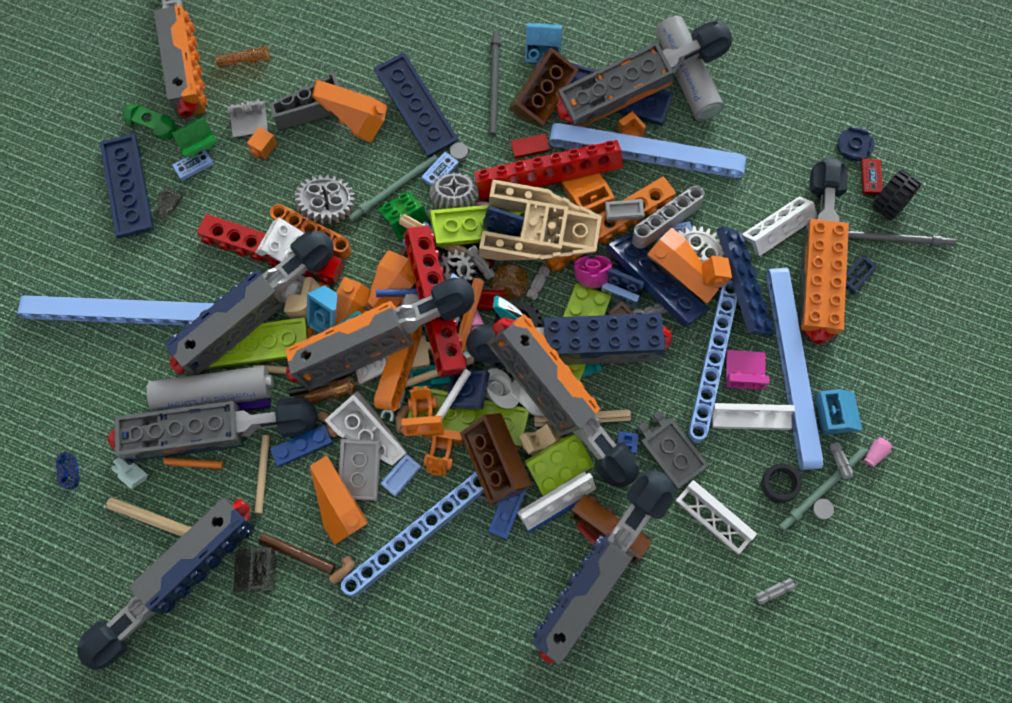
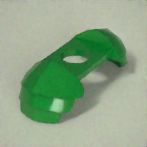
M132 104L123 108V117L126 124L131 125L133 122L152 129L153 135L159 136L162 139L173 137L172 132L177 127L168 115H162L144 108L141 104ZM150 114L152 119L149 122L142 121L144 115Z

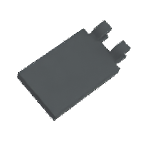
M659 410L651 417L658 426L650 431L646 423L643 422L636 430L645 438L640 443L664 474L672 480L674 487L678 490L708 467L709 464L673 418L667 421Z

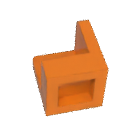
M632 111L618 121L617 130L620 134L643 137L646 125Z

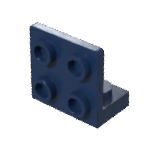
M488 206L482 228L489 232L518 237L525 218Z
M614 264L612 269H608V283L637 294L640 299L645 282L634 278L624 267Z

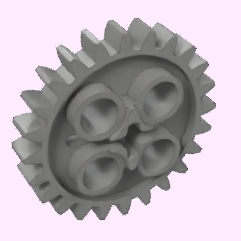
M319 175V179L312 176V181L305 179V184L300 183V188H297V193H295L297 211H301V216L307 215V220L314 218V223L321 220V224H324L325 221L331 224L332 220L337 223L339 218L345 220V215L350 216V211H353L355 205V193L352 192V187L348 188V183L343 184V179L336 181V176L332 179H329V175H326L325 178ZM322 188L325 190L326 203H328V210H326L325 208V200Z

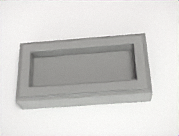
M642 199L605 202L607 221L644 219Z

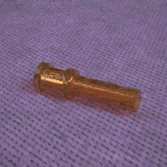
M263 45L260 48L249 47L247 51L216 55L215 59H223V61L216 62L218 67L246 61L256 63L257 60L263 59L269 61L270 52L268 46Z
M346 377V380L340 382L333 381L329 386L297 395V397L305 398L312 403L331 397L337 399L343 394L355 393L356 386L352 377Z

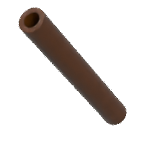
M262 533L259 538L260 543L328 574H332L335 569L334 564L268 534Z

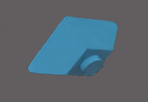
M325 285L307 293V325L318 333L336 326L338 294Z

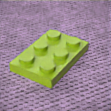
M574 433L569 434L524 461L543 496L582 472L594 467L581 439L575 436Z

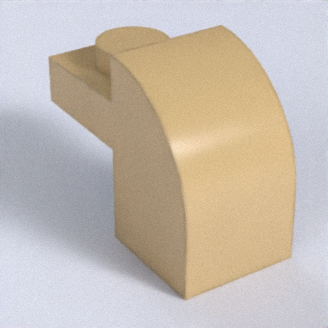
M305 277L301 294H288L284 312L292 319L302 317L307 319V293L320 288L321 285L312 277Z
M425 335L421 336L411 367L412 370L428 369L431 366L429 355H433L430 342H427Z
M546 424L536 432H527L520 436L524 450L531 454V456L536 455L564 438L552 424Z

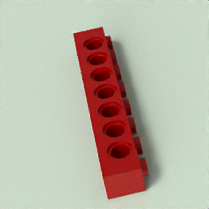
M609 140L600 144H591L587 147L574 148L569 151L556 152L529 160L481 169L474 173L480 200L490 197L493 180L540 187L623 168V161L618 140Z
M205 214L197 231L203 243L217 245L225 251H228V249L232 250L240 256H250L257 262H268L273 267L281 263L268 254L260 256L255 253L266 233ZM332 256L331 260L322 270H319L317 273H311L307 270L302 275L319 279L321 283L327 285H336L343 271L344 264L341 258Z
M429 226L407 228L403 236L419 301L431 296L433 286L444 281L443 268L440 267L438 261L439 252L435 250V238ZM435 318L425 323L438 377L461 374L466 368L467 360L461 350L462 341L457 334L456 320L445 321ZM441 333L446 334L448 338L443 337ZM446 351L451 352L453 356H449Z

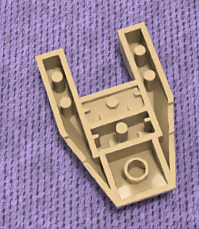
M493 180L489 206L525 212V219L521 238L483 231L479 247V257L492 260H539L596 253L602 216L569 202L570 200L565 197L561 198L553 194L549 189Z

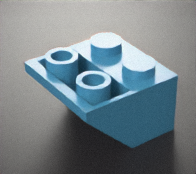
M528 23L525 62L537 63L543 53L551 47L560 54L562 25Z
M836 389L820 391L815 397L822 435L862 431L854 392Z

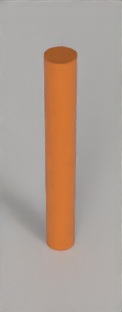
M164 457L163 460L164 465L212 469H223L224 467L223 461Z

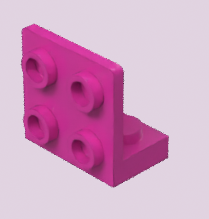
M727 350L726 388L765 390L769 385V376H765V353Z

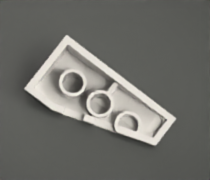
M358 391L325 419L328 425L343 438L381 441L380 459L390 465H393L407 453L372 406Z

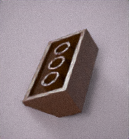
M551 47L543 53L508 109L522 120L544 126L559 102L558 90L569 85L579 69Z
M501 413L484 415L460 432L489 505H494L518 495L532 486Z
M585 494L571 510L570 517L579 524L582 522L586 529L599 538L601 535L605 537L608 533L611 534L620 519L615 516L616 513L609 507L603 508L599 505L600 501L592 495L588 497ZM642 531L630 547V549L636 552L631 560L635 565L640 561L652 543L649 541V536Z

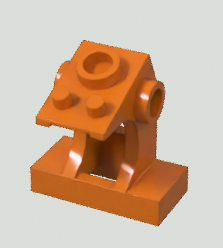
M423 386L420 389L413 387V390H410L411 398L408 399L409 410H413L412 418H404L401 421L404 436L444 433L442 416H434V408H437L436 396H433L428 386ZM428 412V417H418V413Z
M444 430L442 434L424 435L425 439L432 440L430 454H425L423 465L427 466V473L435 476H446L447 471L451 470L453 465V459L450 458L453 443L463 445L464 442L460 432ZM436 448L446 450L445 458L435 457Z

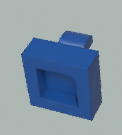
M619 431L617 443H625L633 454L636 455L638 434Z

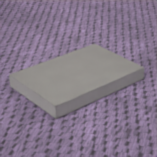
M341 439L339 475L355 500H378L381 441Z

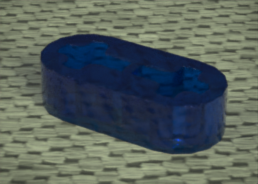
M68 452L59 454L56 458L58 483L62 488L73 490L80 482L77 459ZM66 458L70 459V461L67 462V466L63 464V462L66 461ZM68 475L69 477L73 478V480L69 482L70 484L65 483V481L68 480Z

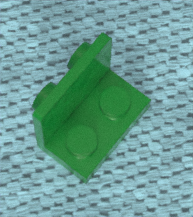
M205 117L172 132L184 158H194L199 155V151L204 149L206 151L210 150L218 143Z
M409 191L400 194L398 198L385 203L378 209L380 214L391 225L399 241L404 239L403 236L407 230L406 227L399 224L403 214L422 224L424 222L431 223L423 205Z

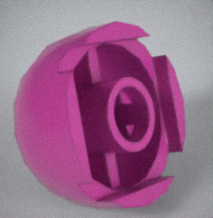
M595 255V259H588V256L579 258L574 263V274L580 285L594 290L602 287L609 281L607 271L609 268L612 269L611 261L599 255Z

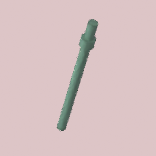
M435 154L367 203L363 202L348 218L353 222L361 215L369 213L372 207L434 164L438 157Z
M862 447L848 460L849 467H854L868 453L865 448ZM838 469L798 508H793L788 513L789 516L778 525L779 528L785 531L794 522H798L803 517L802 514L842 478L841 471Z

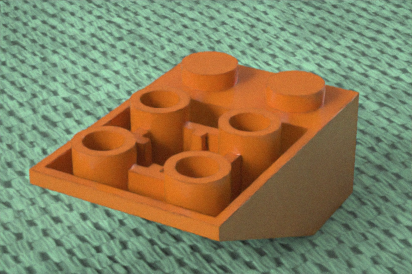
M599 173L560 182L571 203L579 207L582 206L596 214L605 211V202L614 201L615 198L607 182Z

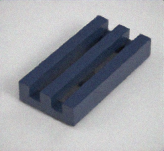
M864 255L846 273L847 279L862 261L865 262L849 282L846 280V289L849 288L852 294L878 267ZM868 266H871L872 268L853 286L852 283Z

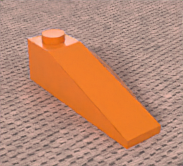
M320 80L315 81L312 97L328 112L334 113L339 118L338 121L341 124L347 125L354 136L371 143L385 120L387 105L372 97Z
M673 228L663 235L647 254L650 260L706 304L719 290V288L705 285L702 262L687 239Z
M346 277L343 278L336 292L338 294L336 326L357 310L364 313L363 307L369 299L370 289L359 282Z
M327 455L310 465L323 526L335 545L369 522Z

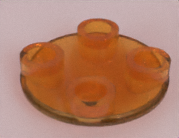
M516 265L499 266L491 280L492 289L504 290L506 300L521 297L526 292L529 284L526 271Z

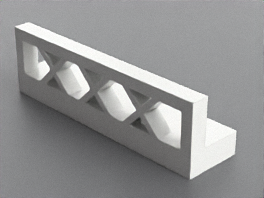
M799 196L743 233L746 241L752 243L755 254L761 256L806 226L810 219L818 218L814 202Z
M715 403L711 425L712 428L791 430V415L795 412V405Z
M584 471L518 511L517 514L527 530L532 529L578 501L585 494L587 495L596 490L592 475L590 473L586 474Z
M694 480L675 501L737 555L757 535L756 532ZM688 492L695 497L696 505L688 506L682 501ZM699 508H708L711 511V519H703L700 516ZM715 521H723L727 526V532L717 531ZM731 535H739L745 540L739 548L732 543Z

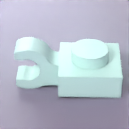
M119 457L113 460V463L116 465L111 469L118 474L117 477L129 488L133 489L147 479L148 474L135 463L128 465Z

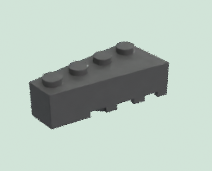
M334 71L329 73V76L324 79H317L339 87ZM315 83L307 88L303 86L299 88L297 93L293 95L288 94L270 103L278 130L334 115V113L328 112L312 97Z

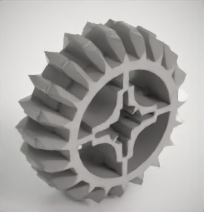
M453 172V174L446 173L445 176L440 175L439 178H435L434 182L431 183L429 191L431 202L435 205L436 209L472 207L478 202L479 191L476 181H474L473 177H468V174L462 175L461 172L459 174Z

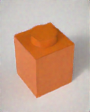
M258 127L247 142L250 149L249 152L254 157H261L266 160L278 144L274 135L261 127Z
M711 256L702 265L705 285L716 288L723 287L732 278L728 258Z

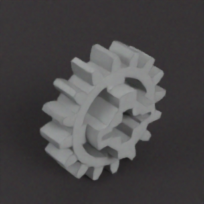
M455 250L454 254L449 251L448 257L441 256L443 262H439V265L443 268L444 281L456 273L454 267L457 268V277L464 279L468 283L470 280L473 281L474 277H472V274L477 273V271L473 270L476 263L471 262L473 258L467 256V253L462 252L460 254V251ZM461 259V261L458 260L457 262H453L452 260Z

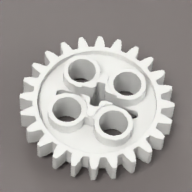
M693 226L691 231L686 227L684 233L678 232L687 239L696 254L704 244H707V247L698 257L702 264L709 259L705 255L706 252L712 253L713 256L725 257L719 244L720 240L715 239L717 233L710 235V229L703 232V227L701 226L699 231H697L696 227ZM691 241H697L700 246H692Z

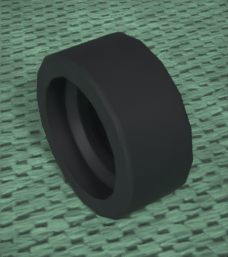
M778 463L769 467L763 474L761 487L765 496L771 501L786 503L799 494L802 480L799 472L793 466ZM784 472L791 477L793 487L789 493L780 495L772 490L769 481L774 473Z

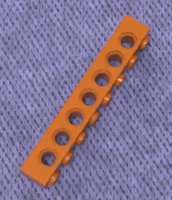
M663 176L624 200L642 199L644 218L675 199L676 192ZM652 197H655V198H657L658 200H657V201H654V200H652L651 198H652ZM606 211L598 214L602 216L597 247L602 243L610 242L617 234H624L629 227L638 225L644 219L607 221ZM611 224L613 227L608 228L605 225ZM584 254L542 260L550 272L553 273L556 270L557 272L563 270L568 263L575 262Z

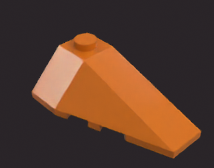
M390 250L385 253L377 265L374 282H372L369 299L367 300V303L373 308L389 301L397 307L404 298L376 297V290L411 289L415 284L409 258Z

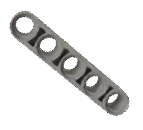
M698 186L690 187L636 225L632 244L636 248H645L696 212L702 205L704 190Z

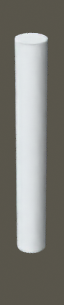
M464 369L436 416H442V420L470 376L471 372Z

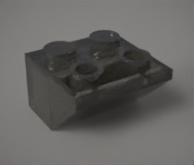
M272 547L247 548L236 551L233 592H275L277 551Z

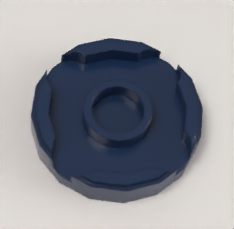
M850 127L841 132L837 140V149L844 158L850 161H861L871 155L874 149L873 137L871 138L867 130L861 127Z

